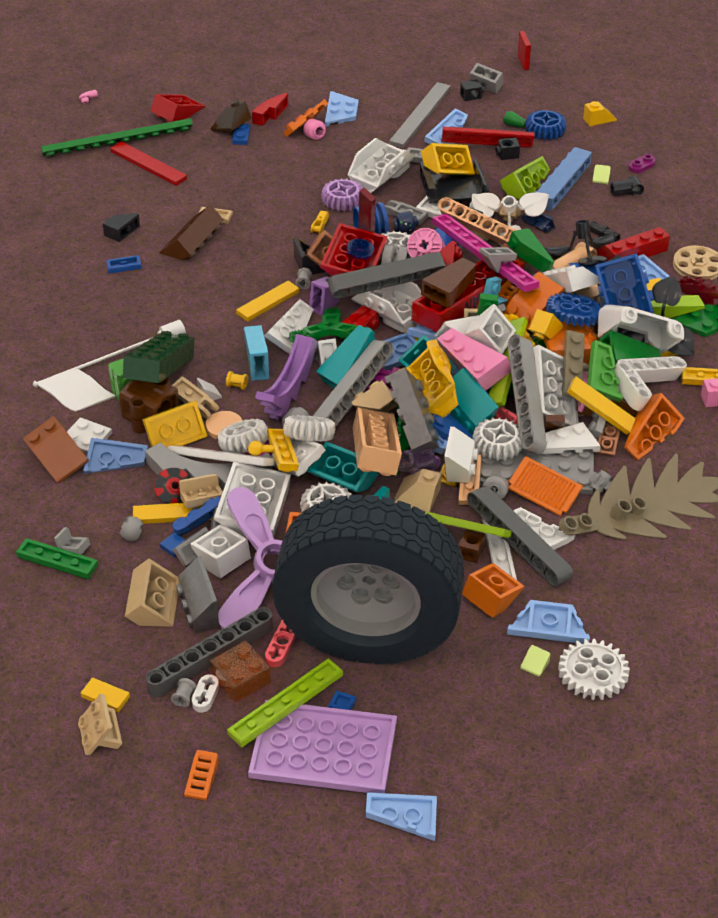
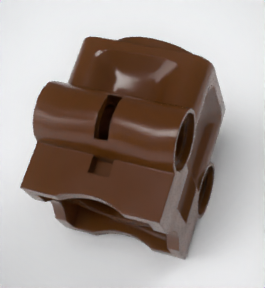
M169 377L160 383L140 380L129 382L119 395L122 418L132 422V429L135 433H145L146 429L142 419L177 407L178 388L170 385Z

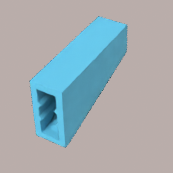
M262 326L244 327V339L251 381L269 379L268 350Z

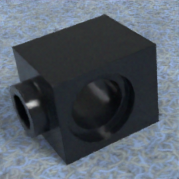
M477 79L460 82V95L464 101L481 99L483 86L480 85Z
M517 138L499 139L498 146L495 148L496 155H499L501 160L519 158L520 145Z

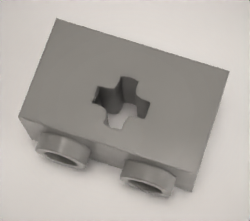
M476 63L470 72V80L477 79L480 85L483 86V90L496 94L503 85V73Z

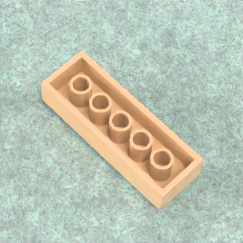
M357 406L353 423L357 468L364 472H379L384 476L397 475L402 452L394 414Z

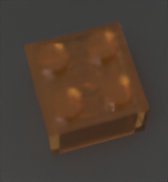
M246 640L210 660L211 675L218 678L220 687L234 703L271 683L270 666Z

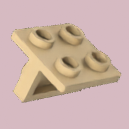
M99 694L78 721L85 755H91L98 745L113 749H119L122 745L115 709L108 708L105 695Z

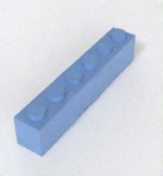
M574 147L571 152H568L567 157L561 161L560 165L554 169V172L548 176L545 183L541 184L540 189L535 191V193L549 194L545 210L552 211L589 167L592 152Z

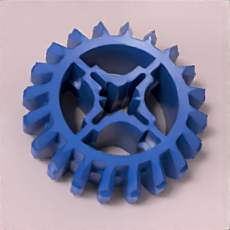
M536 110L535 113L531 112L526 119V132H534V138L538 137V140L541 138L544 141L546 139L551 141L552 138L557 140V137L561 138L564 135L566 129L565 117L558 112H553V110Z

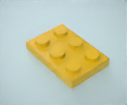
M191 401L142 419L151 447L162 443L167 448L168 446H183L207 437L197 401Z

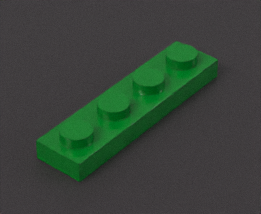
M28 538L23 541L16 551L18 558L88 580L98 567V560Z

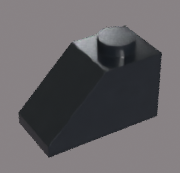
M139 214L113 215L102 223L104 236L117 242L122 241L140 227Z

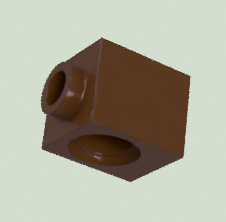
M465 530L459 544L463 560L478 563L485 546L484 533Z

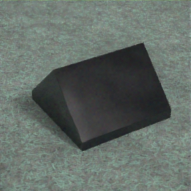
M295 236L293 239L294 258L299 269L308 268L312 274L326 272L306 256L310 245Z

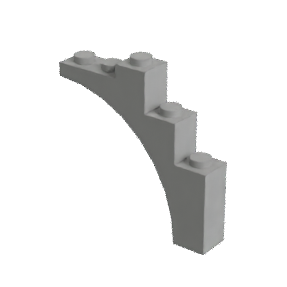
M162 443L145 450L146 464L157 475L167 468L182 469L190 478L217 474L222 491L233 464L194 461L176 454ZM268 453L260 456L272 458ZM251 465L272 470V466ZM172 483V488L178 486L177 483Z

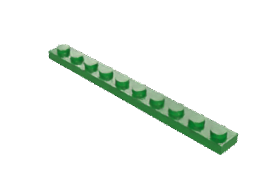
M190 118L41 146V153L49 157L54 156L57 152L65 154L70 153V150L73 149L81 151L89 146L97 148L101 146L100 144L105 143L108 146L116 144V141L129 142L132 138L139 140L144 139L148 135L155 137L160 136V133L164 132L166 134L175 133V130H181L182 132L190 130L189 128L192 127L193 123Z

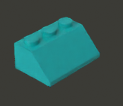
M462 368L452 377L455 382L458 405L450 414L473 435L475 427L479 425V422L494 418L499 407L467 369Z
M327 441L323 445L326 451L307 469V472L355 492L369 489L378 476V472H364L357 468L356 453Z

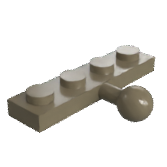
M570 330L565 332L562 396L574 398L567 393V390L573 378L578 377L583 381V370L589 372V364L583 363L585 334Z

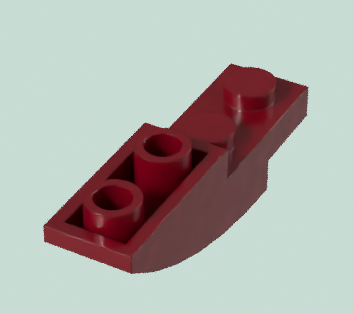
M683 276L678 281L681 291L686 295H699L705 304H718V286L711 284L710 279H703L701 276L695 278Z

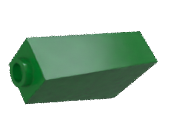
M610 330L599 339L600 342L612 347L615 365L621 359L661 357L660 349L613 330Z

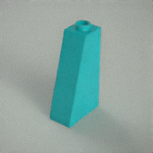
M358 325L319 367L316 372L323 382L335 388L373 340H376L374 337L375 333L369 327L364 328Z

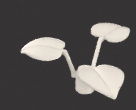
M539 192L525 194L519 200L520 205L510 195L504 197L499 205L500 200L495 194H472V205L474 209L482 211L488 217H492L494 211L498 212L503 206L504 212L508 213V226L521 230L517 225L511 226V213L516 210V206L520 210H525V214L528 216H540L546 209L549 194Z

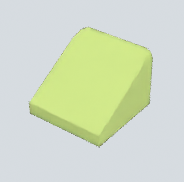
M595 165L592 182L608 184L611 167Z
M531 645L520 668L540 677L549 664L550 653Z

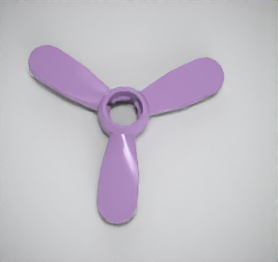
M245 487L232 489L227 498V505L239 528L256 549L253 563L255 571L234 590L219 610V626L222 629L261 606L271 583H273L275 570L269 569L263 564V559L268 554L279 555L282 540H275L273 538L267 517L257 497L251 490Z

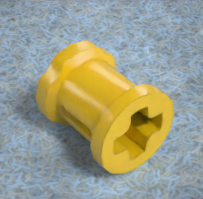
M229 371L226 377V387L235 386L245 390L248 384V375L234 374L233 371Z

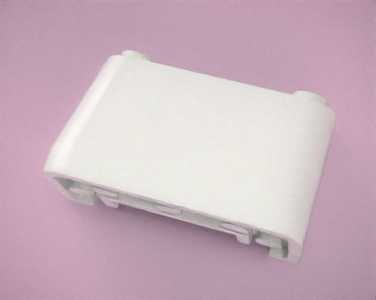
M607 304L599 310L598 338L603 337L610 330L617 332L618 327L644 334V343H650L653 347L660 349L661 354L684 340V328L676 320L627 306Z

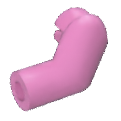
M96 90L87 91L81 94L79 99L82 104L89 102V99L98 97V93Z

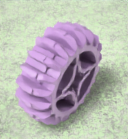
M341 178L340 180L329 181L323 187L321 194L322 202L327 206V209L331 208L332 211L337 209L338 212L340 210L344 212L349 210L351 212L352 208L359 206V191L362 189V185L359 182H354V180H348V178L346 180Z

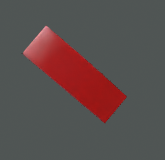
M288 93L277 95L257 106L252 111V123L264 126L269 119L276 120L288 106Z

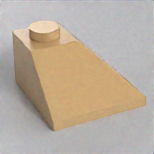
M421 469L405 477L394 498L395 503L399 500L411 504V508L415 506L423 511L430 512L441 489L442 473Z

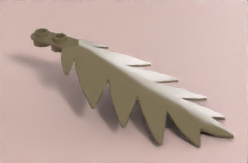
M674 454L654 487L651 459L648 458L642 466L630 493L627 467L623 466L609 485L601 503L600 490L596 489L590 499L587 514L566 516L559 521V528L566 535L597 531L611 538L625 540L626 536L620 533L623 532L643 537L665 539L667 536L649 522L691 530V527L672 513L701 518H715L714 515L692 503L718 502V495L712 493L718 489V477H702L704 462H700L692 467L678 482V454Z

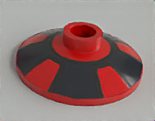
M179 468L163 470L158 474L154 482V491L157 498L163 504L183 503L180 498L179 481L189 479L190 476ZM172 483H177L178 489H173Z

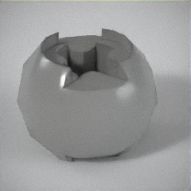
M126 517L119 533L127 541H136L142 532L144 524L137 517Z

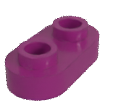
M645 154L631 161L628 169L633 173H641L653 167L656 159L650 154Z

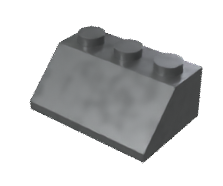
M199 556L179 575V584L176 585L178 596H183V600H181L183 611H188V615H186L188 627H193L195 634L219 628L217 599L203 559Z

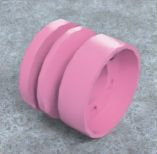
M420 228L414 231L407 242V250L411 258L440 252L445 247L440 235L430 228Z

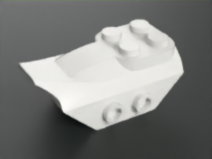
M374 138L356 153L347 175L350 180L359 182L362 188L364 187L372 193L390 178H397L410 167V161L413 160L415 155Z
M413 282L357 294L351 298L352 301L362 306L365 305L370 310L377 311L379 316L383 317V322L386 325L402 333L408 331V328L418 325V323L411 320L412 302L422 295L418 285Z

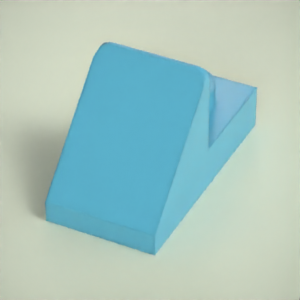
M498 277L488 278L483 293L498 295L501 290L502 279ZM499 296L498 305L508 300Z

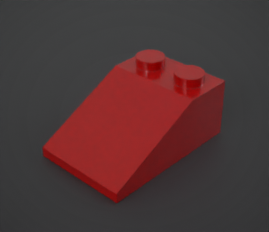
M155 94L150 111L159 118H165L166 122H174L187 119L205 108V105L184 94Z

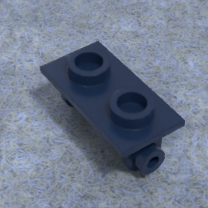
M523 214L522 216L523 222L534 226L537 222L535 228L544 233L550 232L551 227L555 229L554 220L550 215L541 214L540 216L531 217Z

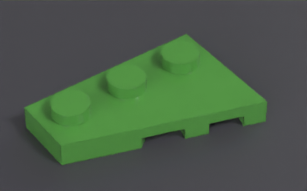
M594 340L591 343L587 384L606 398L620 402L623 400L622 393H619L618 389L620 383L614 371L616 365L612 347Z

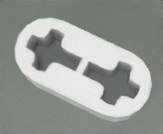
M208 674L199 680L192 696V707L195 711L203 713L212 707L219 690V681L216 676ZM209 683H213V685H210L209 688H208V690H206V686H205V685H208ZM203 697H205V702H202V704H198V702H201Z

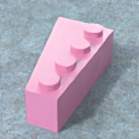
M453 328L437 338L447 356L460 370L466 368L485 391L511 372L510 362L506 356Z

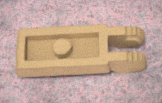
M183 376L172 385L178 388V398L183 402L197 401L200 414L204 418L208 419L211 417L209 410L203 406L205 403L212 411L216 412L219 409L217 403L210 399L209 395Z

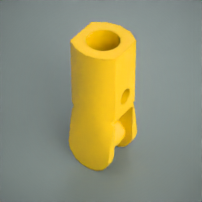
M319 212L311 225V233L318 232L320 234L324 230L329 219L328 212Z

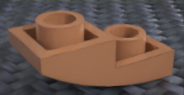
M605 423L603 432L598 439V443L601 446L600 452L596 453L615 457L620 435L618 428L610 423Z

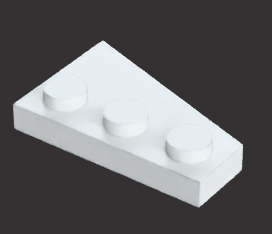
M583 422L545 433L547 446L542 454L563 453L564 450H575V453H579L585 449L600 452L601 446Z
M521 507L513 510L554 550L568 544L575 538V535L564 534L559 530V526L555 524L550 526L542 522L541 517Z

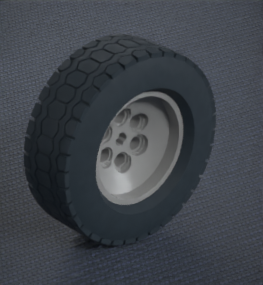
M350 495L349 499L347 496L335 497L334 500L331 498L309 507L298 515L288 527L281 543L272 588L273 601L285 625L298 638H303L302 641L311 647L315 646V649L325 654L329 652V655L339 659L343 656L344 660L356 662L359 660V663L372 664V661H374V664H387L388 661L390 664L401 663L402 660L406 662L416 659V657L424 656L429 651L432 652L442 645L454 630L461 607L464 562L461 550L452 534L430 514L427 513L425 515V511L415 506L411 508V504L399 500L395 503V499L382 497L381 500L379 496L366 495L365 498H363V495Z

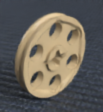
M686 246L675 253L673 267L681 276H690L691 278L701 276L703 279L713 280L718 277V252L704 246Z

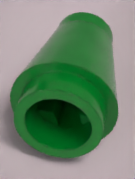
M507 111L503 122L508 126L523 128L526 120L513 111Z

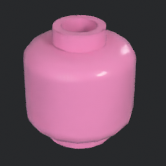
M313 118L306 121L303 131L307 137L319 140L325 135L326 127L322 121Z

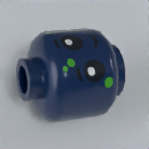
M411 211L398 213L396 218H394L396 231L401 233L414 232L415 226L418 225L417 216H413Z

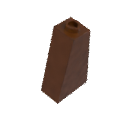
M461 258L422 279L421 295L446 308L451 307L475 280L476 264Z

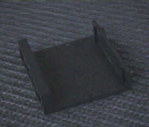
M473 158L475 175L430 173L429 168L425 167L423 162H420V178L429 203H438L445 197L456 202L472 201V194L489 193V184H486V177H484L483 170H481V166L477 163L476 158Z

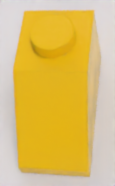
M591 102L584 105L583 119L589 126L617 121L614 115L600 102Z
M537 309L529 330L534 334L535 338L540 340L544 338L552 339L563 329L564 325L554 314Z

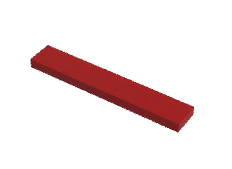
M443 126L441 142L498 146L499 139L517 138L520 147L531 148L535 135L534 132Z
M122 141L110 148L112 153L175 186L187 180L186 174Z

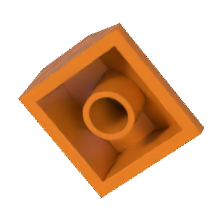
M492 563L469 574L462 595L482 609L485 614L493 618L510 606L524 589V585Z

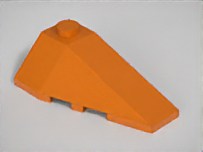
M662 393L654 394L645 407L637 412L635 422L624 448L634 459L639 460L653 449L655 443L665 441L664 437L667 434L673 435L685 418Z

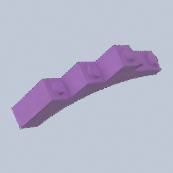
M296 334L289 358L276 382L267 391H257L255 399L260 401V405L265 406L264 413L269 415L268 418L277 421L283 418L288 412L290 401H296L301 382H307L318 343L314 338Z

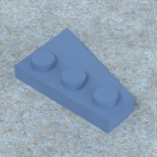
M91 438L87 453L89 462L85 464L83 472L87 474L145 466V450L148 449V445Z

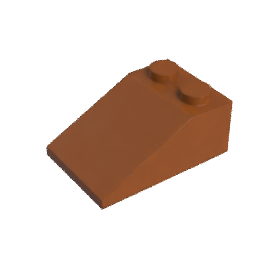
M54 416L23 438L57 483L62 482L89 462L88 458Z

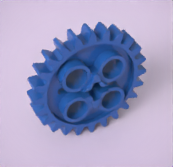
M561 292L560 295L555 293V296L551 295L548 298L545 309H547L546 312L554 314L557 319H560V322H566L567 325L572 323L573 326L579 324L581 327L583 325L589 327L590 324L595 326L598 323L599 310L603 306H600L601 303L596 302L595 299L590 300V297H584L583 294L579 296L577 293L572 295L569 292L567 294Z

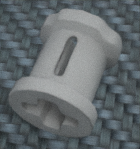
M308 268L299 269L295 285L300 289H308L311 284L312 272Z
M181 678L177 683L176 693H173L171 696V701L177 706L188 707L191 702V694L194 693L197 686L192 680Z

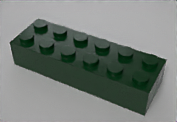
M161 331V333L124 356L123 378L160 383L193 359L195 337H189V334L186 333L174 335L170 331Z

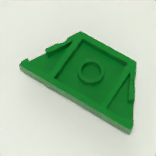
M718 304L704 305L705 309L673 318V320L680 322L683 327L700 336H710L718 332Z

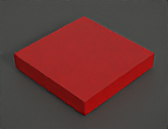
M519 31L517 56L523 70H529L531 44L526 33Z

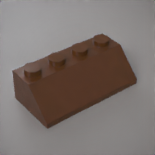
M209 205L192 217L159 253L179 260H184L186 257L190 259L196 254L195 249H200L204 245L203 241H207L212 236L211 232L214 233L221 227L219 224L224 219L212 205Z

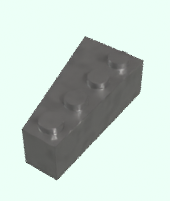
M406 368L385 376L386 383H389L393 388V391L390 392L392 399L400 407V409H397V413L401 421L406 423L403 429L411 450L420 456L438 448L437 440L439 435L436 429L433 428L434 418L428 411L429 402L423 394L425 388L422 381L415 378Z

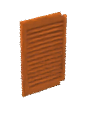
M527 456L523 458L508 482L510 484L509 490L559 516H562V513L567 514L583 488V485Z

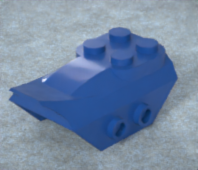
M637 253L595 265L601 285L598 286L600 297L604 296L605 303L602 304L603 306L607 304L627 306L654 314L651 301L654 300L651 290L648 291L646 285L649 283L647 273H643Z

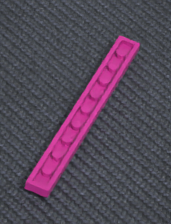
M448 214L432 217V223L485 262L479 249L493 248ZM501 262L499 273L522 291L529 292L539 288V281L514 262Z

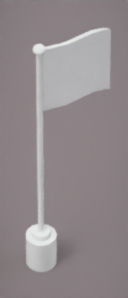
M181 320L159 327L157 332L159 334L161 331H170L174 335L186 333ZM149 339L41 381H34L33 386L35 388L40 387L50 393L63 406L74 412L113 399L116 395L105 390L91 376L79 369L134 349Z

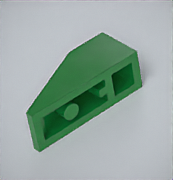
M529 228L512 231L508 245L518 257L541 272L552 269L555 261Z

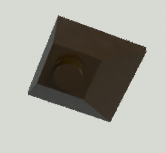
M232 101L231 105L223 110L210 128L211 131H233L251 119L246 101Z

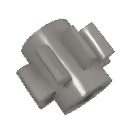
M600 470L599 473L593 472L589 478L592 481L590 486L594 490L599 489L600 493L603 494L604 491H607L613 477L603 470Z

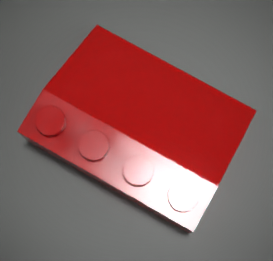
M339 223L320 264V268L334 276L380 265L388 236Z

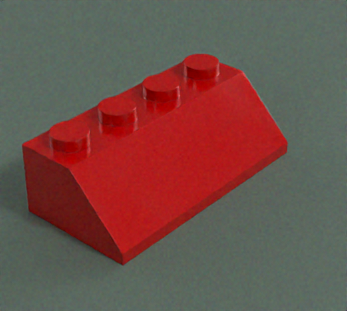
M661 227L602 246L596 249L597 255L607 258V261L616 255L625 257L636 253L638 256L644 254L647 257H651L668 251L670 235Z

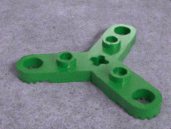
M331 307L326 308L323 313L322 323L290 332V342L294 343L296 334L311 337L315 340L328 335L346 339L356 329L357 325L342 323L341 309L337 307L335 309L334 307L332 309Z

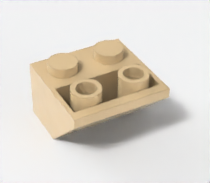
M383 381L372 383L368 391L365 393L360 392L354 397L355 400L352 401L356 408L358 406L383 412H389L398 406L395 400L392 399L391 390Z

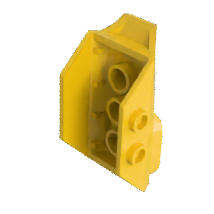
M437 339L426 342L428 348L406 369L415 378L422 381L425 388L423 394L429 402L428 411L441 417H446L458 405L455 382L450 373L451 364L447 354L439 346Z

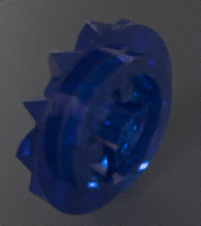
M353 239L348 242L347 250L348 254L352 255L353 258L358 257L359 260L361 258L367 260L368 257H372L374 246L365 239Z

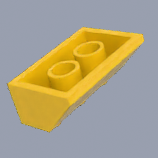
M431 143L421 151L424 166L437 174L475 175L468 145Z

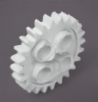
M584 639V644L576 641L575 646L570 644L568 650H563V655H560L558 665L559 677L563 678L562 684H568V690L575 689L574 695L580 692L583 693L584 699L587 695H591L592 700L595 699V696H599L603 700L605 694L612 698V693L619 694V690L624 689L625 683L628 682L630 670L628 668V661L624 660L625 654L619 655V648L612 650V644L605 646L604 640L597 644L595 639L592 640V643Z

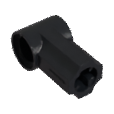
M630 176L626 180L610 183V191L613 196L628 193L635 196V194L641 195L643 193L644 186L637 176Z

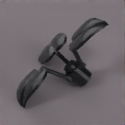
M589 220L576 221V230L573 231L569 247L545 248L550 256L567 254L568 251L572 250L575 238L578 236V239H585L588 258L579 259V264H601L607 262V258L603 256L592 257L589 244H611L615 241L614 233L592 239Z
M674 277L662 279L652 288L654 301L656 303H663L661 316L664 317L666 304L675 306L681 299V287ZM618 327V333L635 340L642 341L645 336L644 334ZM683 327L684 340L668 349V351L676 355L691 356L694 355V336L688 328Z

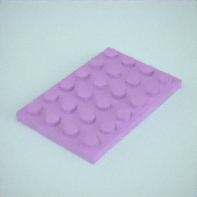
M301 705L256 738L248 777L364 793H385L397 716Z

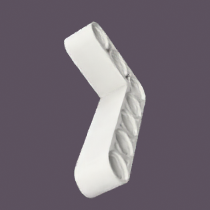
M678 356L621 359L614 367L615 375L619 378V392L622 393V396L632 409L641 411L652 396L645 383L675 381L679 378L687 364Z

